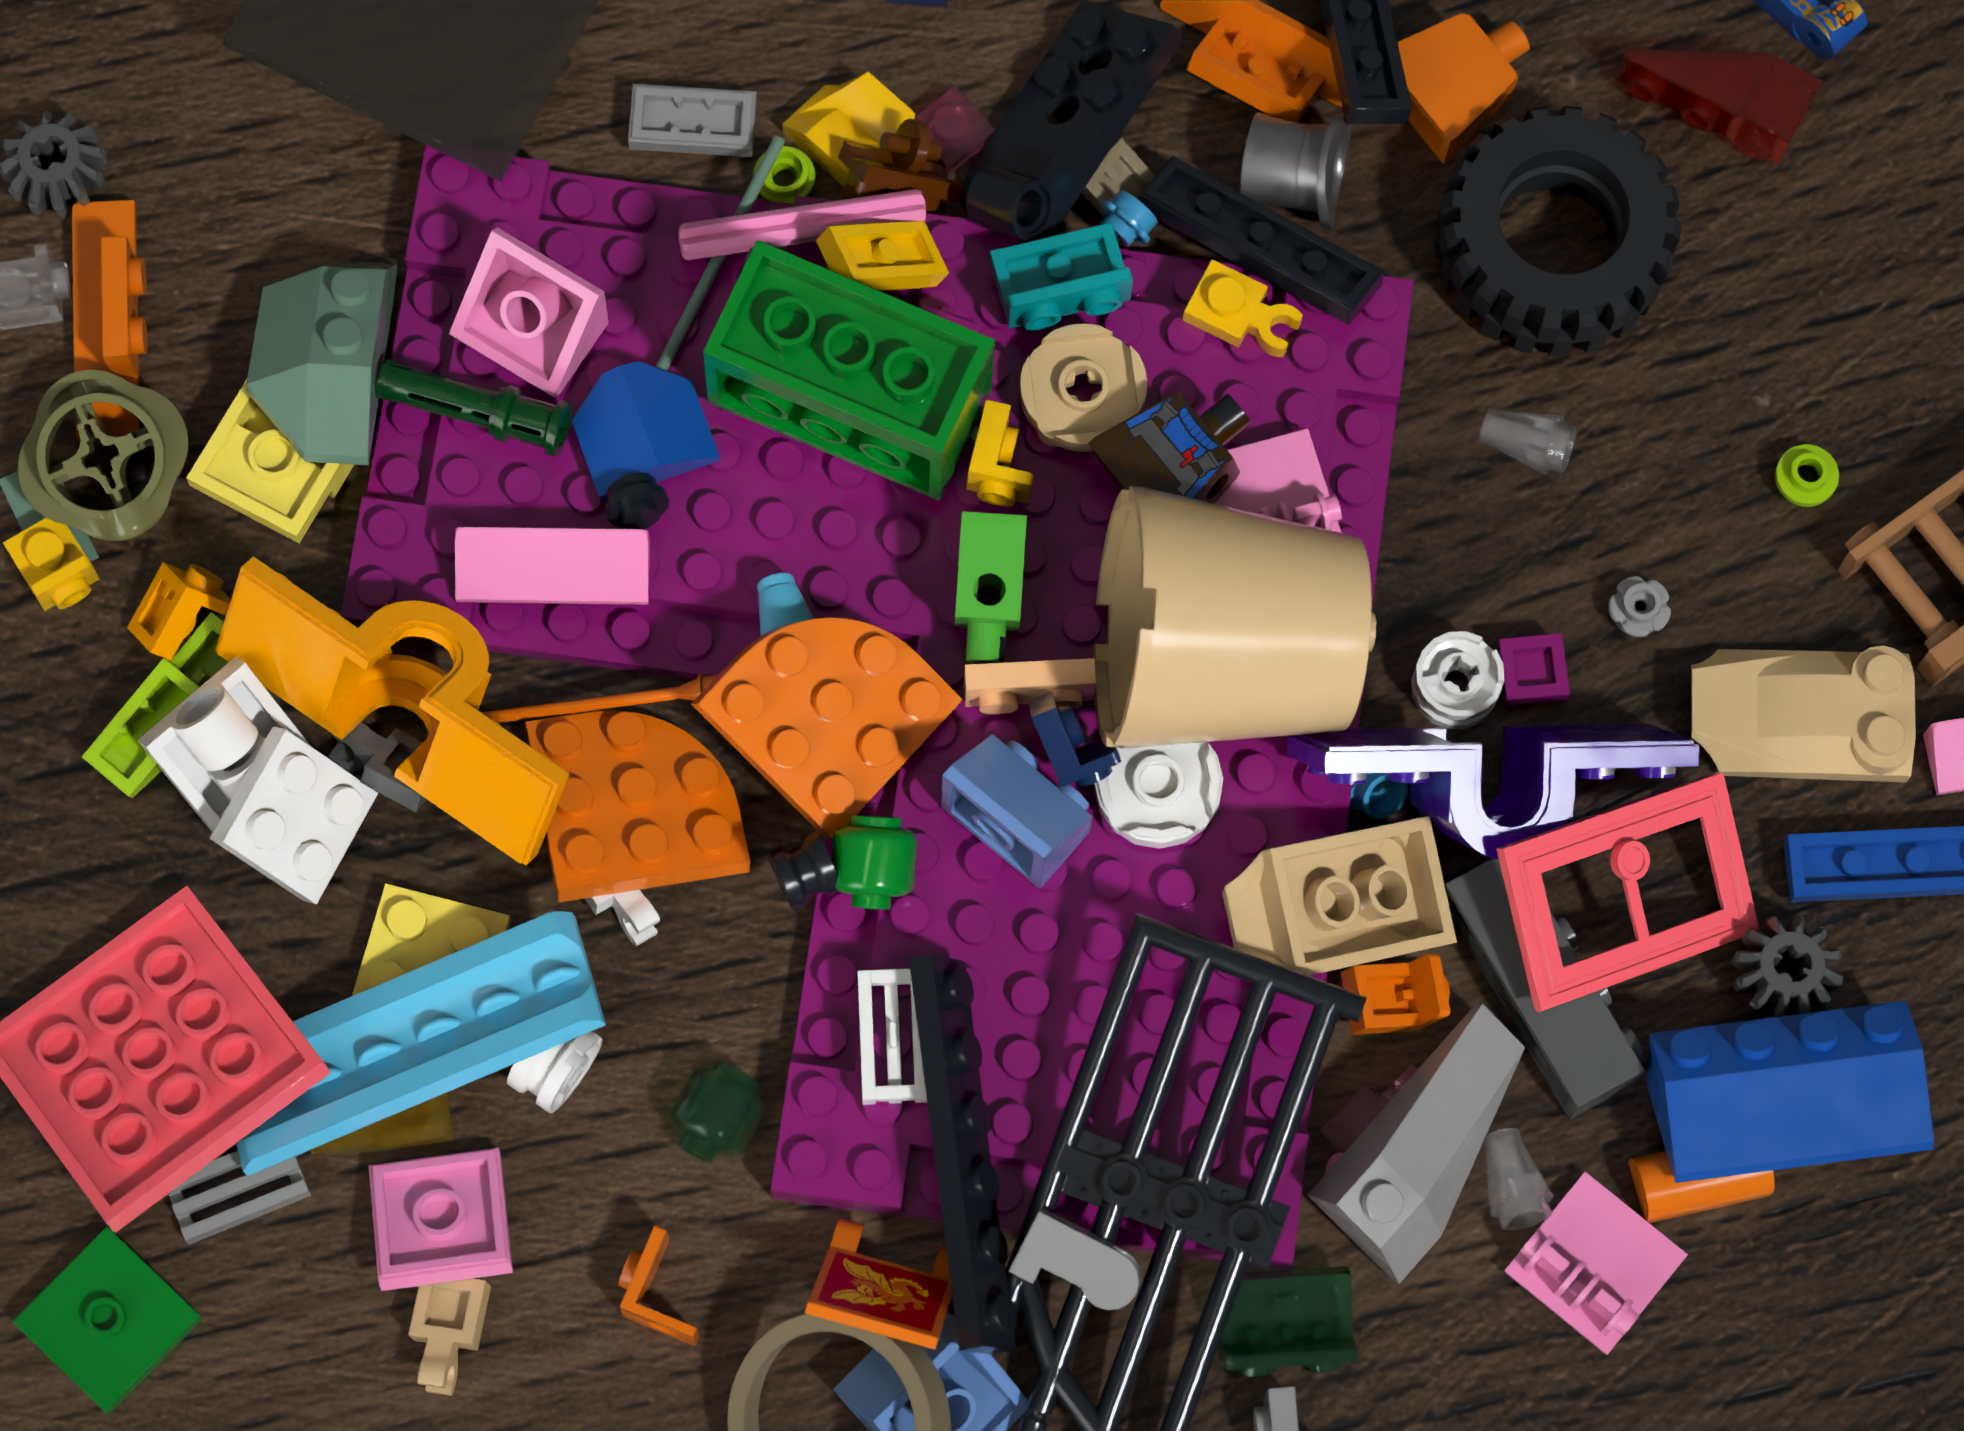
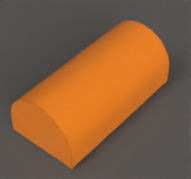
M1666 1151L1631 1158L1628 1161L1643 1219L1648 1223L1769 1197L1773 1194L1775 1187L1773 1170L1675 1183Z

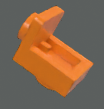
M1425 954L1408 963L1354 965L1340 972L1343 989L1367 997L1359 1021L1356 1022L1349 1019L1352 1035L1418 1031L1450 1015V989L1448 981L1443 974L1439 954Z

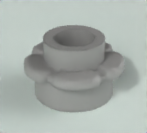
M1639 576L1629 577L1621 581L1617 586L1616 595H1612L1609 600L1608 610L1612 620L1621 631L1634 637H1645L1653 631H1660L1666 626L1671 615V609L1667 606L1669 594L1664 586L1655 580L1643 581ZM1635 602H1644L1646 609L1638 611L1635 608Z

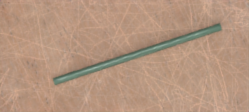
M773 137L733 216L749 213L785 143V140L781 137ZM727 255L715 256L709 261L655 366L656 368L668 371Z

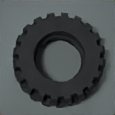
M1564 105L1561 115H1549V110L1546 106L1529 108L1526 111L1523 122L1518 123L1515 116L1508 115L1493 124L1490 137L1487 134L1479 133L1467 146L1463 160H1457L1449 176L1436 221L1438 228L1434 238L1435 257L1443 260L1439 275L1446 291L1458 290L1459 295L1455 304L1457 309L1466 319H1471L1476 314L1484 320L1481 332L1491 339L1497 341L1503 333L1516 339L1513 349L1529 354L1532 353L1534 345L1537 344L1548 346L1549 356H1568L1572 345L1580 343L1582 350L1587 353L1604 347L1608 334L1611 333L1613 337L1621 338L1632 330L1638 316L1646 315L1656 301L1675 258L1674 252L1680 240L1681 222L1675 218L1680 203L1676 188L1671 185L1663 186L1669 171L1660 156L1654 155L1648 159L1643 153L1647 141L1634 130L1630 131L1627 136H1624L1614 130L1617 123L1616 119L1600 113L1598 121L1583 118V108ZM1553 189L1574 194L1591 204L1606 221L1614 242L1612 254L1603 264L1581 273L1558 274L1539 269L1523 260L1506 241L1499 224L1502 208L1517 196L1535 190Z

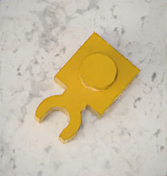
M1212 259L1184 311L1182 321L1238 348L1246 333H1249L1257 338V342L1264 352L1274 357H1284L1288 342L1273 335L1270 328L1275 324L1283 323L1290 328L1298 330L1303 315L1298 309L1288 304H1275L1272 306L1264 304L1263 301L1267 295L1268 286Z

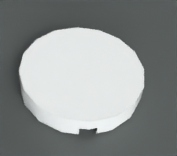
M1206 742L1118 748L1121 762L1111 767L1112 773L1093 785L1098 810L1115 833L1135 845L1161 849L1184 844L1205 830L1219 807L1223 775L1218 755L1210 744H1206Z

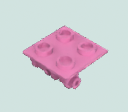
M1308 428L1228 450L1234 458L1240 474L1215 504L1342 533L1338 523L1339 520H1342L1341 508L1336 495H1329Z
M1584 1172L1504 1272L1605 1355H1608L1688 1254L1587 1172Z

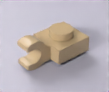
M466 1279L419 1286L409 1336L414 1341L426 1343L418 1374V1384L425 1385L426 1392L452 1396L458 1374V1349L464 1348L478 1351L491 1286L486 1280Z

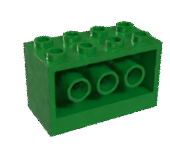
M757 240L703 351L708 403L941 501L984 409L985 401L988 400L991 394L995 340Z

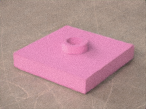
M499 1147L369 1165L377 1271L381 1291L513 1273L502 1158Z

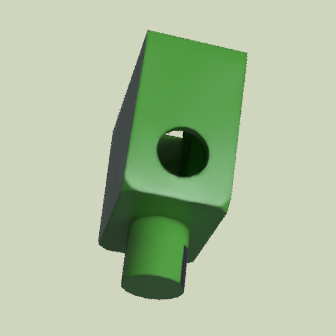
M962 511L955 627L967 628L965 661L968 663H1004L1006 631H1019L1027 515ZM989 586L996 588L1000 591V602L995 605L982 604L978 601V590Z

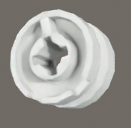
M1467 631L1447 632L1434 638L1422 650L1411 679L1412 698L1419 712L1432 724L1446 729H1467L1481 723L1493 711L1505 681L1504 664L1497 650L1490 648L1482 640L1483 637ZM1459 671L1467 676L1469 683L1465 692H1460L1459 686L1451 681L1444 682L1448 673Z
M591 1031L515 1063L507 1077V1084L520 1093L530 1091L537 1096L536 1104L548 1113H554L570 1097L590 1069L601 1048L603 1039Z

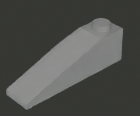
M1477 1002L1307 1194L1393 1282L1398 1284L1402 1282L1442 1236L1525 1049L1522 1043L1483 1003Z

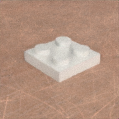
M272 727L210 839L302 901L317 904L377 797L378 792L360 783L359 779L287 729Z

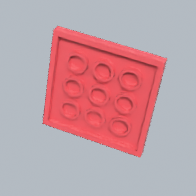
M187 885L0 1021V1078L114 1233L122 1229L331 1073L324 1061Z

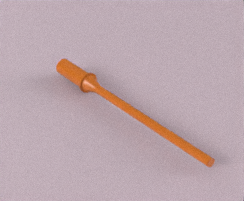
M702 673L698 675V678L677 687L481 713L492 718L497 723L677 699L694 701L718 675L705 676Z

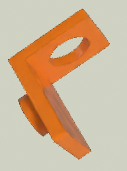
M654 1225L643 1253L633 1249L622 1270L618 1286L627 1289L620 1305L622 1316L696 1346L699 1339L696 1327L642 1306L669 1243L667 1230Z

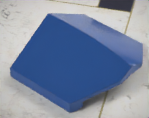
M640 361L623 364L603 373L572 419V426L600 501L608 499L607 490L610 485L624 476L645 473L653 476L656 482L720 461L718 450L692 380Z

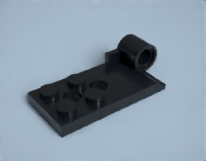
M1082 0L965 174V185L959 203L963 208L967 209L971 221L977 226L1025 241L1035 240L1043 233L1054 235L1184 40L1174 24ZM1110 61L1105 69L1094 70L1101 63ZM1078 109L1070 120L1058 124L1066 113Z

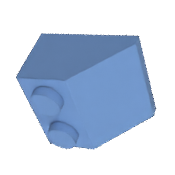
M992 734L953 763L943 774L941 808L1031 883L1041 889L1090 833L1093 816L1086 811L1090 805L1071 785L1068 784L1061 787L1060 783L1055 786L1037 771V768L1040 766L1038 760L1021 744L1010 740L1005 745Z
M948 1312L936 1349L924 1346L922 1348L931 1358L943 1382L950 1410L951 1431H1007L1028 1410V1399L991 1354L959 1351L955 1317ZM873 1348L833 1390L868 1431H915L913 1410L903 1382L891 1364Z

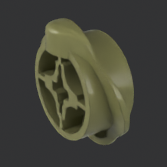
M82 370L71 373L54 383L45 393L38 406L35 422L22 445L18 459V477L21 489L32 507L52 521L69 525L100 540L125 541L136 538L151 529L160 520L168 506L172 488L187 459L189 437L186 423L178 408L167 397L155 390L135 385L116 374L103 370ZM107 402L119 405L136 415L145 427L126 435L114 434L106 428L101 417H97L91 403ZM74 412L78 421L76 427L80 435L79 449L68 460L54 465L52 452L56 433L62 422ZM98 437L104 446L115 444L119 452V456L111 460L113 471L109 473L103 464L92 466L88 459V455L96 450L94 440ZM153 445L155 463L151 478L145 489L133 499L128 488L130 483L126 474L127 462L136 452ZM83 475L93 477L100 482L105 493L110 494L115 507L104 508L86 504L70 494L62 483Z

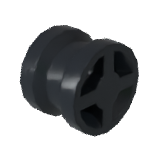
M816 831L804 835L800 845L786 850L778 847L767 852L778 884L793 911L806 907L808 899L814 895L824 893L830 896L839 892L835 886L838 879L836 870Z

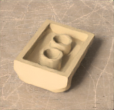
M1887 646L1870 647L1863 652L1718 649L1706 660L1691 665V738L1707 751L1716 765V772H1723L1724 776L1906 783L1912 773L1916 741L1915 677L1910 655L1903 654L1895 648Z
M1430 816L1263 850L1238 877L1224 887L1222 892L1235 949L1308 976L1457 943Z

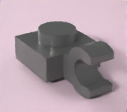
M363 722L356 726L343 740L334 735V738L340 742L331 751L328 759L348 772L364 769L360 783L414 812L419 810L426 801V798L395 778L394 775L396 769L423 742L397 728L386 739L373 732Z

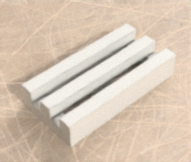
M910 969L858 971L863 1105L876 1104V1102L889 1101V1104L915 1100V1103L927 1102ZM910 984L914 1085H901L898 985ZM884 985L888 1086H875L871 986Z

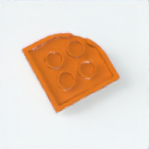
M818 618L783 625L754 640L720 672L691 705L825 839L833 840L835 830L850 823V815H857L963 699L918 653L895 635L862 621L846 618Z
M594 711L525 722L528 745L539 753L546 755L555 764L570 773L545 835L558 903L750 872V856L734 788L719 761L701 742L689 733L656 717L628 711Z

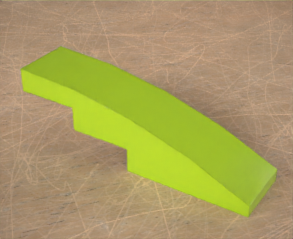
M211 612L173 657L172 661L163 658L83 754L82 758L128 797L134 798L162 771L137 740L229 663L217 655L215 651L226 615L221 613L216 615Z

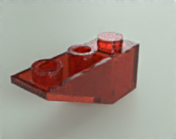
M1644 49L1627 50L1615 80L1625 85L1626 90L1638 100L1650 104L1658 102L1680 113L1682 120L1691 127L1705 132L1713 130L1734 141L1736 147L1744 154L1759 160L1769 159L1777 164H1780L1822 84V80L1769 53Z

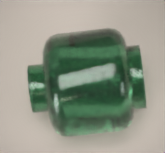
M715 1062L712 1069L698 1068L694 1070L687 1079L668 1116L672 1127L682 1135L677 1146L689 1155L709 1164H712L716 1155L726 1158L740 1156L745 1151L765 1114V1103L757 1094L761 1088L760 1084L745 1073L722 1062Z

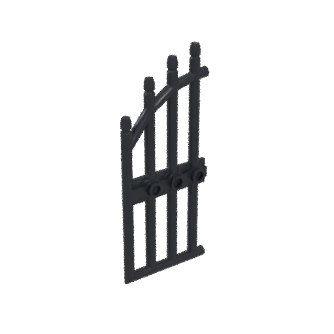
M1136 912L1006 1267L1009 1296L1015 1305L1016 1314H1018L1020 1309L1040 1369L1027 1403L1028 1412L1026 1415H1023L1018 1431H1046L1048 1426L1046 1419L1049 1415H1052L1057 1398L1082 1431H1119L1117 1429L1186 1239L1224 1253L1159 1431H1188L1249 1263L1268 1269L1291 1206L1272 1198L1338 1017L1340 1015L1358 1022L1367 997ZM1151 947H1155L1188 959L1189 962L1123 1143H1119L1087 1131L1085 1128ZM1215 969L1250 982L1251 986L1184 1167L1147 1152ZM1280 993L1313 1005L1314 1008L1246 1190L1211 1177L1210 1173L1275 995ZM1062 1193L1099 1206L1090 1232L1113 1244L1124 1216L1161 1229L1097 1406L1069 1369L1092 1303L1087 1300L1081 1287L1071 1283L1054 1329L1038 1279L1036 1278L1032 1284L1009 1272L1039 1211L1043 1207L1055 1213Z

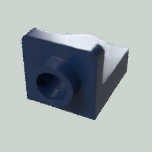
M1053 691L1028 700L1032 720L1061 787L1073 782L1079 787L1097 783L1112 773V766L1121 762L1118 747H1106L1101 738L1076 748L1075 745L1086 741L1077 716L1071 705L1062 709L1059 708Z

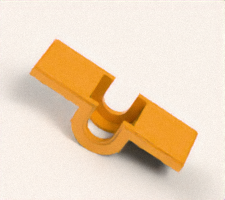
M254 556L241 567L215 649L217 655L228 662L237 656L246 663L265 688L340 740H343L371 712L379 707L392 705L404 707L414 712L424 721L428 730V737L396 769L394 777L515 861L527 866L540 850L570 773L555 764L549 757L539 753L501 727L495 720L478 711L492 675L487 672L489 667L488 649L478 630L463 616L449 608L431 602L414 600L392 604L386 603L357 628L338 612L328 608L290 582L287 577L274 571ZM417 636L428 638L442 645L449 652L453 660V668L449 673H446L438 666L423 659L392 654L390 647L404 637Z

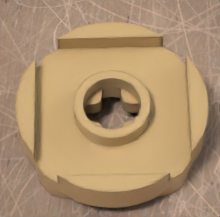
M1073 324L1052 331L1042 339L1041 345L1033 350L1030 358L1028 356L1022 367L1020 401L1024 415L1035 428L1040 440L1051 447H1062L1075 452H1092L1088 442L1139 413L1145 406L1147 375L1140 355L1131 345L1128 348L1123 341L1113 337L1112 331L1099 325ZM1086 374L1089 383L1094 385L1100 384L1102 391L1092 394L1091 401L1087 402L1079 401L1077 396L1069 395L1066 388L1074 386L1076 375Z

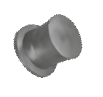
M1259 112L1256 113L1250 125L1245 143L1241 168V193L1262 205L1282 206L1316 212L1319 214L1322 229L1333 231L1353 124H1346L1343 112L1335 114L1330 124L1297 123Z

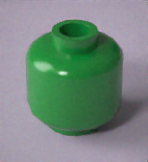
M850 815V825H843L835 830L831 861L838 876L835 886L839 892L852 894L851 907L890 909L891 897L905 896L913 890L916 873L917 837L910 830L902 828L903 818Z

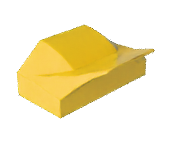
M866 71L840 85H824L782 124L783 134L845 188L850 169L838 158L844 141L880 148L882 134L886 131L896 133L899 125L904 120L915 118V113L872 74ZM889 188L888 193H892L895 190Z

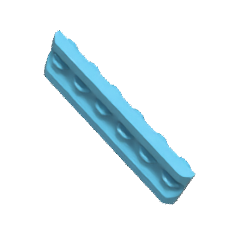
M563 911L549 912L293 1021L331 1073L237 1142L243 1172L250 1176L605 1026L606 1023L574 914Z

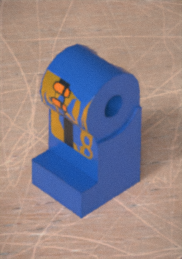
M1753 0L1797 42H1802L1810 51L1823 59H1832L1867 26L1866 14L1857 0Z

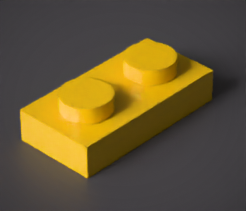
M925 221L828 226L816 239L830 271L878 291L937 287L949 274Z

